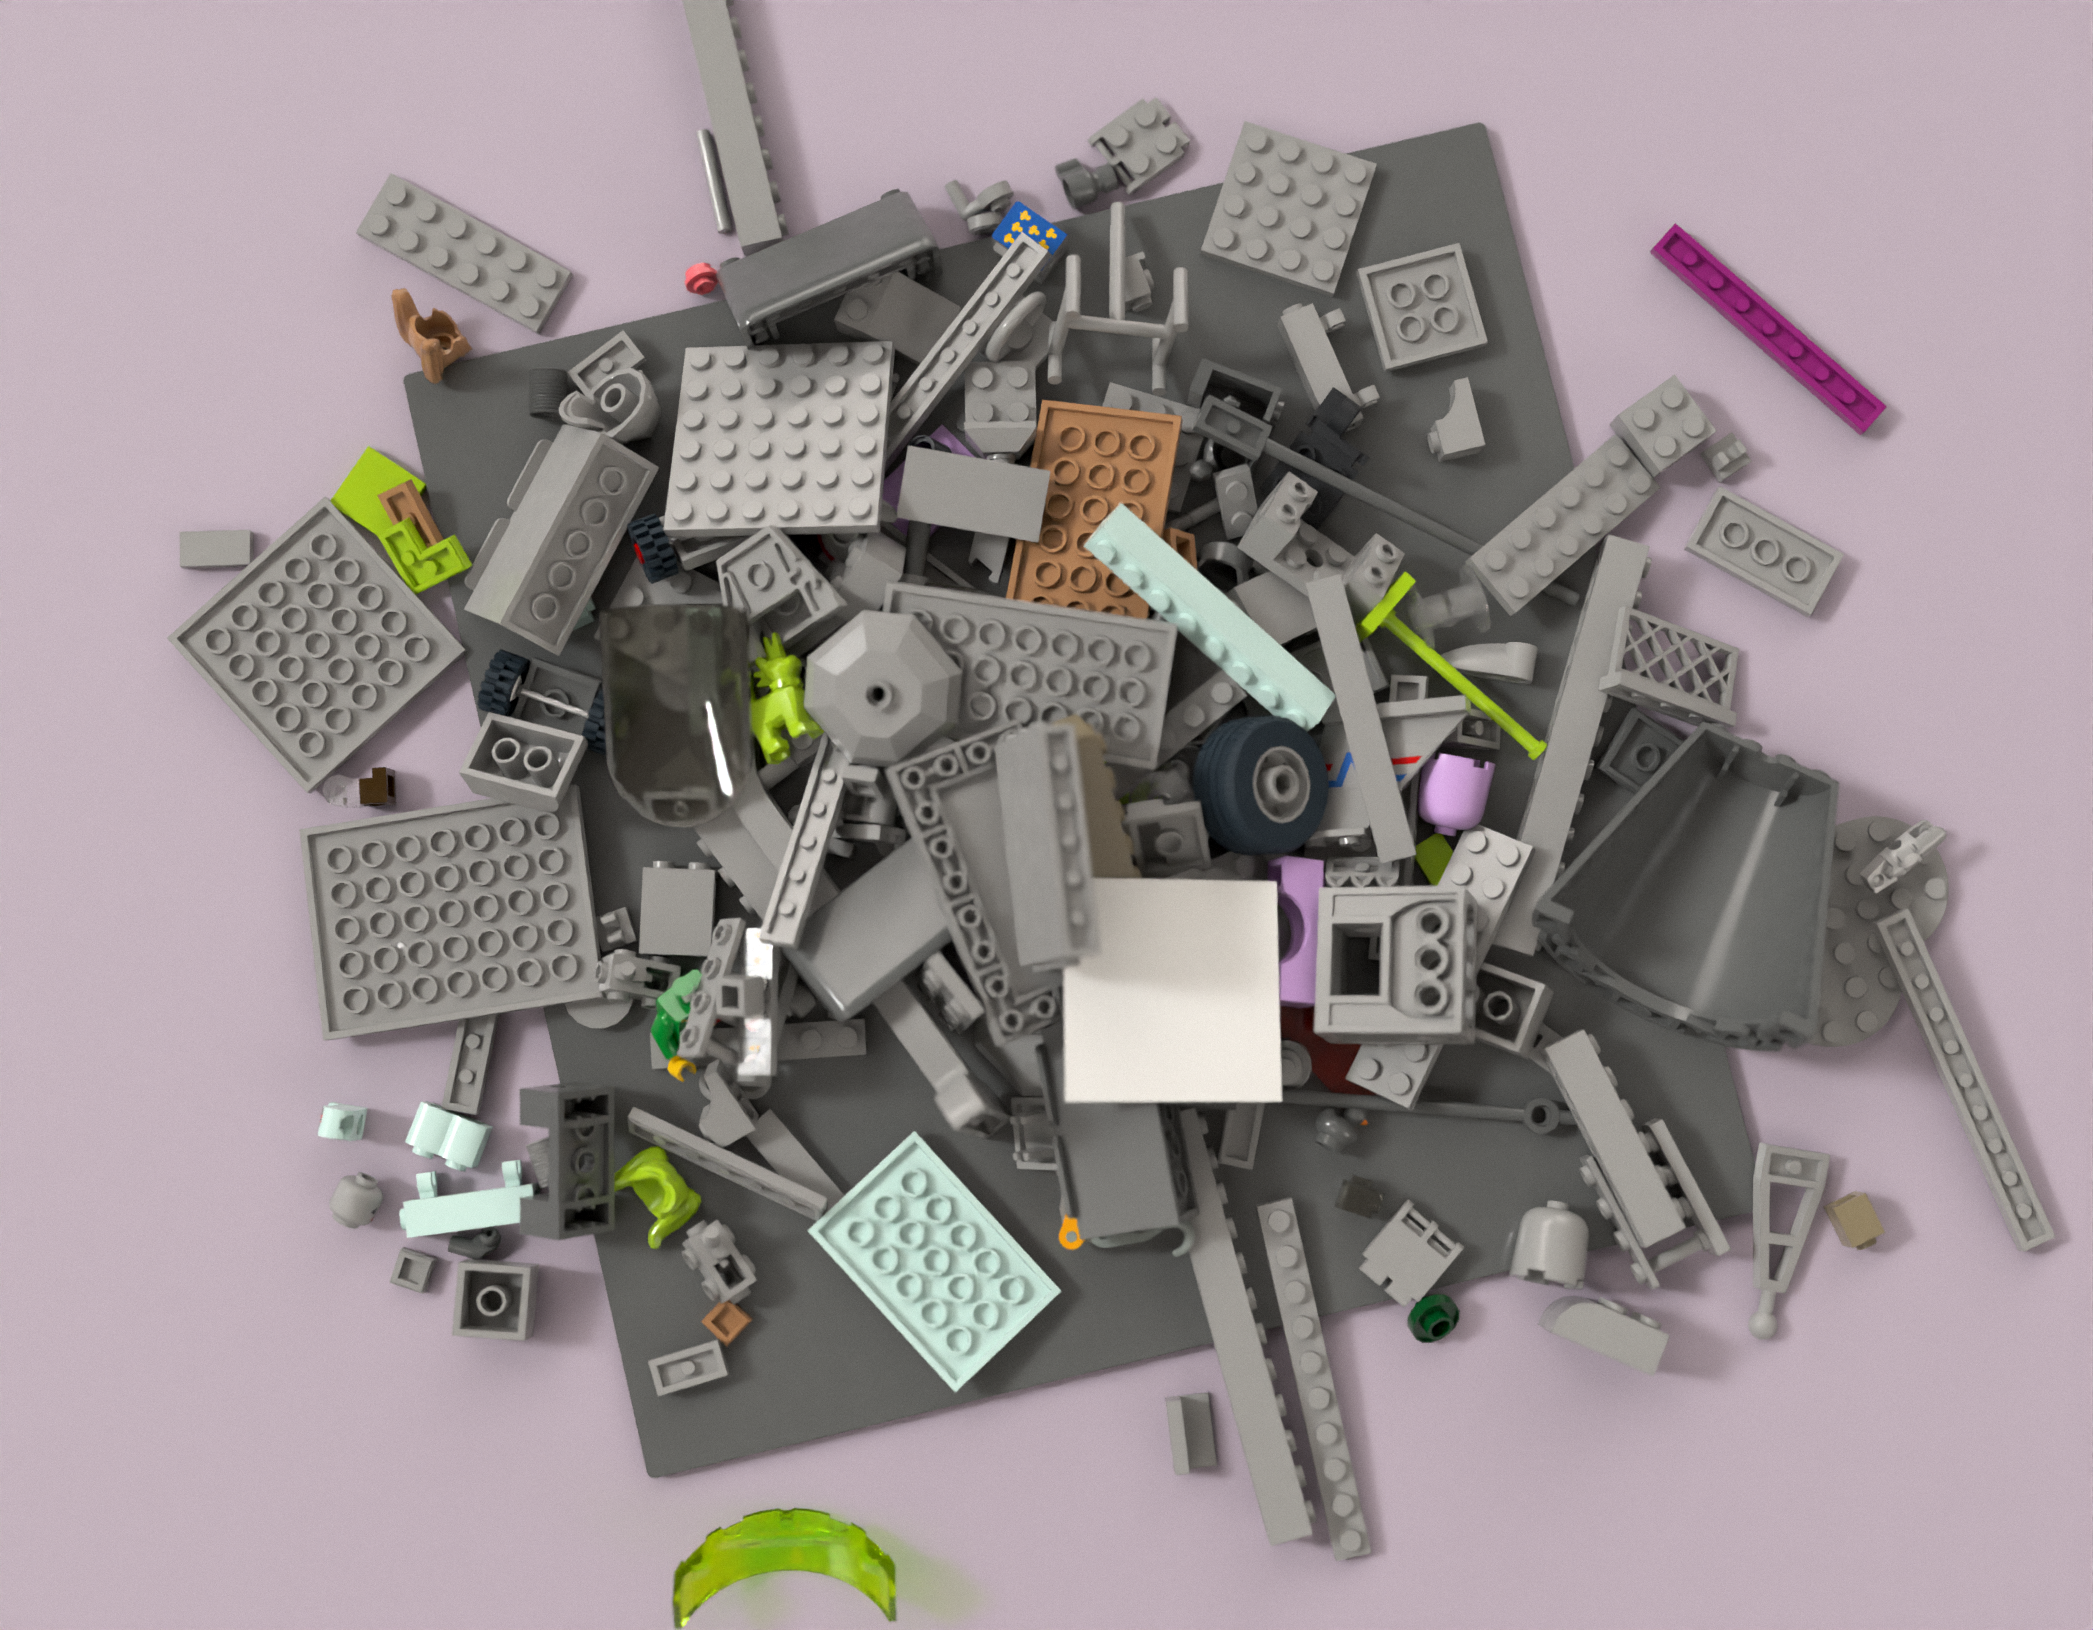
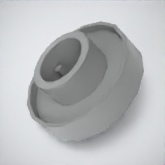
M1280 1038L1281 1088L1298 1089L1309 1079L1312 1069L1311 1055L1307 1048L1299 1041L1291 1038Z

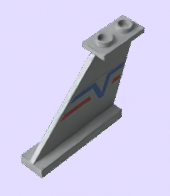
M1465 695L1376 704L1399 792L1405 788L1465 717L1471 716V701ZM1339 707L1328 708L1322 717V723L1325 725L1319 746L1328 773V801L1323 819L1314 834L1304 843V849L1325 848L1326 842L1339 841L1340 846L1361 845V839L1371 838V831L1368 830L1371 825Z

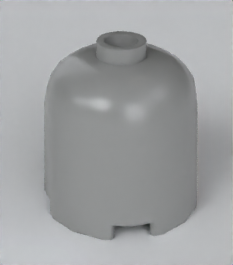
M1548 1201L1547 1207H1535L1528 1210L1522 1216L1519 1225L1510 1276H1517V1279L1549 1286V1281L1551 1280L1564 1283V1288L1583 1289L1589 1241V1228L1585 1220L1578 1214L1570 1212L1569 1204L1563 1202Z

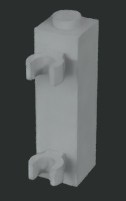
M1301 303L1295 304L1282 312L1283 316L1280 317L1277 326L1315 411L1333 387L1361 406L1362 409L1378 402L1377 399L1380 396L1375 385L1366 387L1355 394L1352 393L1326 333L1344 327L1343 323L1346 320L1341 308L1333 310L1320 318L1313 303L1305 307ZM1361 411L1345 432L1360 426L1363 420Z

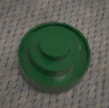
M1445 1294L1423 1297L1411 1310L1407 1318V1326L1416 1340L1422 1343H1432L1441 1340L1451 1333L1460 1319V1311L1452 1298Z

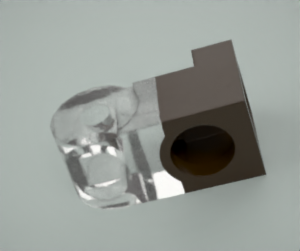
M387 767L372 768V778L352 779L343 775L331 776L323 785L324 798L328 803L343 808L396 805L395 770Z

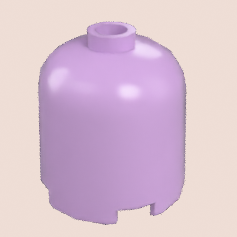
M1434 753L1421 770L1417 801L1418 814L1425 822L1435 825L1434 832L1455 836L1456 830H1469L1481 822L1493 778L1495 763L1485 762L1484 768H1479L1480 760L1439 753L1438 759H1434Z

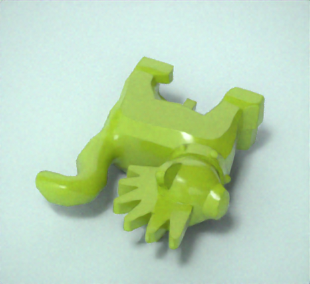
M773 632L772 640L768 637L763 638L765 646L763 649L767 657L765 659L762 657L755 659V665L761 670L754 673V677L761 678L757 683V687H770L771 692L757 700L754 692V679L749 670L735 672L732 666L727 669L723 681L727 686L733 684L736 680L739 681L738 696L743 709L746 711L745 721L760 742L768 764L778 765L790 757L788 741L781 737V732L784 729L788 728L793 738L807 733L811 739L817 738L824 731L817 722H814L812 716L804 708L805 691L803 689L804 684L800 678L801 661L795 655L786 657L779 633Z

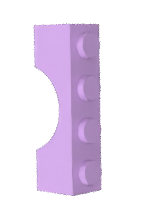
M1283 856L1268 861L1267 881H1277V904L1286 913L1291 927L1289 948L1284 957L1278 962L1280 1006L1305 1008L1315 1005L1319 888H1324L1326 884V877L1323 872L1324 861Z

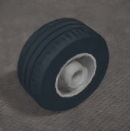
M1281 716L1249 717L1231 720L1221 725L1206 740L1199 752L1194 767L1193 795L1194 801L1200 800L1206 830L1222 847L1241 855L1288 853L1301 847L1314 834L1323 819L1329 790L1327 768L1319 747L1304 728Z

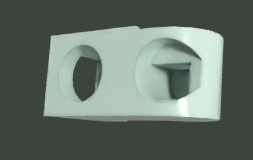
M330 1102L329 1105H325L322 1108L317 1135L339 1140H362L368 1108Z

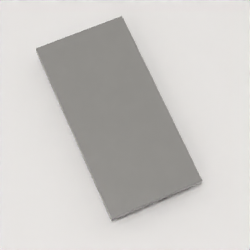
M1019 719L885 770L977 1000L985 1010L983 1014L997 1047L1064 1019L1063 968L1033 972L1032 965L1020 966L995 754V745L1006 741V735L1018 733L1019 729H1023Z

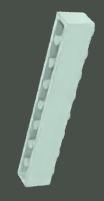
M1122 503L1101 522L1084 544V547L1168 622L1178 623L1177 630L1188 638L1274 716L1288 718L1299 727L1304 728L1306 732L1321 721L1336 697L1328 687Z

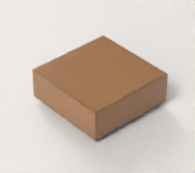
M729 1299L722 1304L719 1302L701 1322L727 1347L753 1318L737 1303L733 1305Z

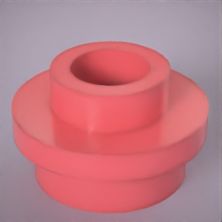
M698 263L691 266L685 273V286L690 293L699 295L710 293L718 284L717 271L708 263Z

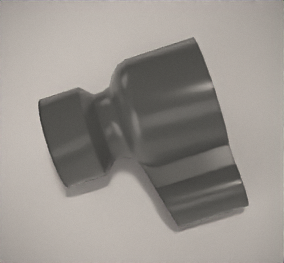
M1076 158L1055 166L1056 174L1062 182L1064 193L1073 210L1094 202L1099 192L1109 193L1118 189V181L1110 163L1096 167L1095 172H1089L1084 169Z

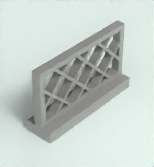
M1623 606L1618 611L1608 675L1600 677L1598 691L1697 727L1703 721L1709 724H1718L1725 728L1734 727L1737 713L1731 711L1730 706L1739 648L1631 607ZM1629 619L1637 622L1643 634L1635 640L1628 630ZM1659 630L1665 632L1671 643V646L1665 650H1662L1654 635ZM1644 640L1647 641L1654 654V657L1645 662L1637 647ZM1687 641L1693 642L1700 655L1693 661L1690 660L1683 647V644ZM1628 651L1637 666V669L1632 672L1622 669L1623 656ZM1672 651H1675L1683 666L1675 673L1666 658V655ZM1715 652L1726 655L1724 669L1720 672L1711 657ZM1702 661L1711 676L1704 683H1702L1694 666ZM1656 662H1658L1666 677L1662 682L1655 681L1649 669ZM1684 673L1688 675L1694 687V690L1689 693L1683 690L1677 679ZM1713 683L1720 693L1718 704L1712 702L1706 690Z

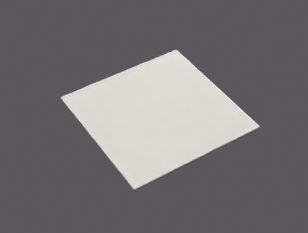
M1092 878L1101 954L1081 957V965L1063 968L1065 1102H1282L1277 881Z

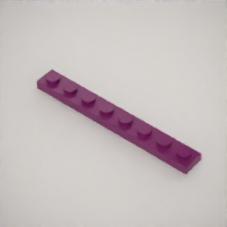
M1676 223L1651 249L1650 253L1856 433L1859 435L1863 434L1886 409V405Z

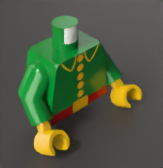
M693 969L687 975L677 978L673 982L672 987L658 997L656 1000L657 1015L651 1028L652 1036L664 1058L670 1059L668 1072L681 1082H684V1079L681 1077V1071L684 1067L692 1074H696L694 1063L678 1056L677 1052L680 1046L681 1033L686 1027L691 1011V1001L697 992L702 976L697 969ZM716 1018L714 1025L721 1020Z

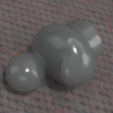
M1332 1107L1324 1109L1316 1118L1315 1124L1319 1133L1314 1141L1321 1147L1340 1155L1344 1146H1350L1357 1141L1359 1133L1356 1126L1368 1125L1366 1120L1368 1115L1367 1109L1344 1108L1343 1117L1336 1115Z

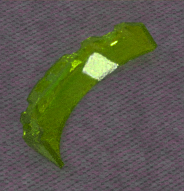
M778 1508L751 1513L743 1516V1521L723 1530L720 1526L705 1536V1542L685 1562L683 1560L680 1562L674 1572L672 1609L675 1629H682L693 1613L722 1589L748 1577L786 1570L820 1573L846 1582L869 1597L880 1608L889 1622H896V1565L889 1554L886 1555L878 1545L866 1536L865 1530L852 1522L849 1526L830 1518V1513L803 1508H793L787 1511Z

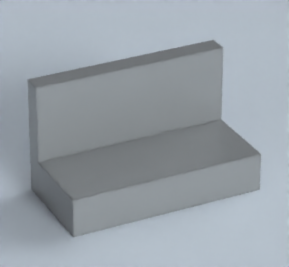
M1208 1392L1165 1397L1175 1475L1190 1474L1189 1469L1216 1466L1217 1461Z

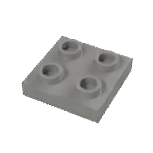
M1019 1095L1011 1097L1012 1116H1010V1124H1013L1016 1152L1013 1153V1159L1017 1162V1169L1057 1170L1053 1149V1138L1056 1136L1054 1126H1051L1048 1121L1044 1096L1022 1097Z

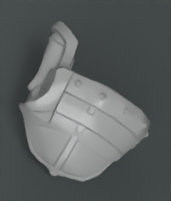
M626 368L617 370L605 377L588 393L587 397L578 391L569 394L561 402L559 414L562 420L570 425L602 432L623 445L650 438L659 424L661 407L657 402L658 399L651 382L643 374V371Z

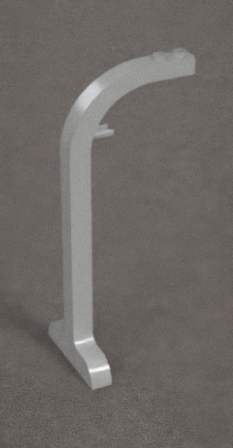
M836 614L785 650L786 657L795 655L799 660L803 658L807 661L810 654L844 627L848 621ZM754 665L749 669V672L754 679V692L758 700L769 694L771 688L757 687V683L761 678L754 677V673L761 669ZM738 686L728 707L723 724L720 743L722 778L733 809L779 873L794 826L778 806L770 789L799 768V765L790 755L789 758L778 765L768 764L763 768L762 748L760 742L745 721L746 711L743 709L738 696ZM822 867L808 912L809 915L841 892L824 867ZM904 977L872 1001L936 1089L938 1094L935 1096V1099L956 1131L987 1139L1010 1122V1116H1012L1010 1111L988 1084L980 1080L970 1069Z

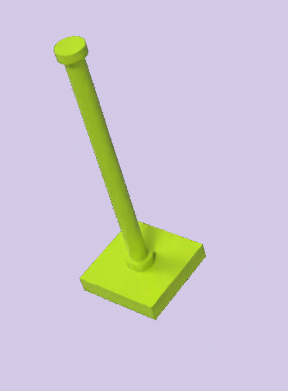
M1404 572L1389 585L1383 599L1355 627L1359 644L1372 634L1378 626L1381 628L1385 626L1529 752L1528 756L1535 760L1548 744L1543 740H1536L1395 616L1396 611L1393 608L1416 582L1408 573Z

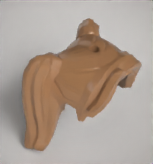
M394 289L391 298L394 318L400 336L414 348L421 359L425 378L430 383L438 384L443 379L444 368L452 364L459 357H465L473 348L468 343L466 337L461 334L453 318L445 311L433 308L431 316L422 318L407 289Z

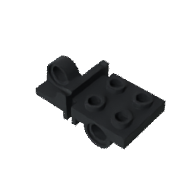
M1333 387L1305 424L1314 431L1310 436L1301 431L1289 449L1354 481L1359 474L1352 467L1354 463L1358 462L1364 467L1370 458L1343 439L1342 436L1359 414L1362 407ZM1280 460L1262 484L1260 490L1269 495L1288 472H1291L1307 483L1318 493L1311 506L1300 519L1318 530L1345 492Z

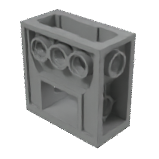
M1465 886L1319 888L1314 1032L1331 1044L1475 1045L1477 900ZM1441 926L1440 930L1434 933L1435 929ZM1348 937H1381L1379 996H1346ZM1441 961L1439 967L1432 970L1434 965ZM1440 997L1438 1004L1431 1007L1433 1001Z

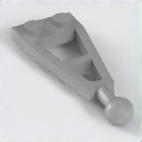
M1759 1143L1753 1176V1287L1761 1290L1758 1311L1753 1313L1748 1321V1329L1757 1339H1769L1777 1331V1320L1772 1315L1776 1292L1786 1293L1824 1192L1830 1160L1829 1154ZM1770 1182L1807 1187L1790 1234L1770 1231ZM1769 1244L1785 1246L1774 1278H1769Z

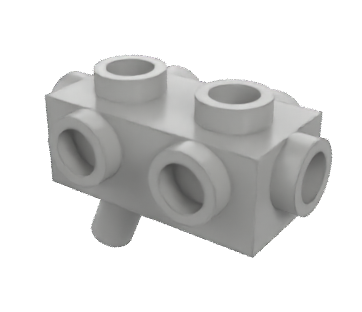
M617 949L614 950V953L603 957V962L599 961L597 963L594 981L600 983L599 992L608 994V1001L625 1004L629 1003L631 998L641 1000V1007L657 1010L656 1000L671 988L673 982L680 977L681 966L669 964L668 958L649 956L647 960L637 958L634 951ZM652 980L655 982L654 990L649 989L646 986V984L652 982Z
M705 1220L686 1231L689 1239L682 1243L686 1249L682 1252L683 1259L692 1270L696 1268L700 1270L705 1278V1281L701 1283L702 1287L711 1300L714 1301L718 1298L722 1304L730 1299L734 1305L752 1293L748 1286L757 1281L754 1276L756 1272L755 1267L745 1254L740 1255L734 1245L736 1239L727 1225L723 1224L721 1226L718 1220L707 1225ZM722 1273H728L732 1277V1282L729 1286L722 1280Z

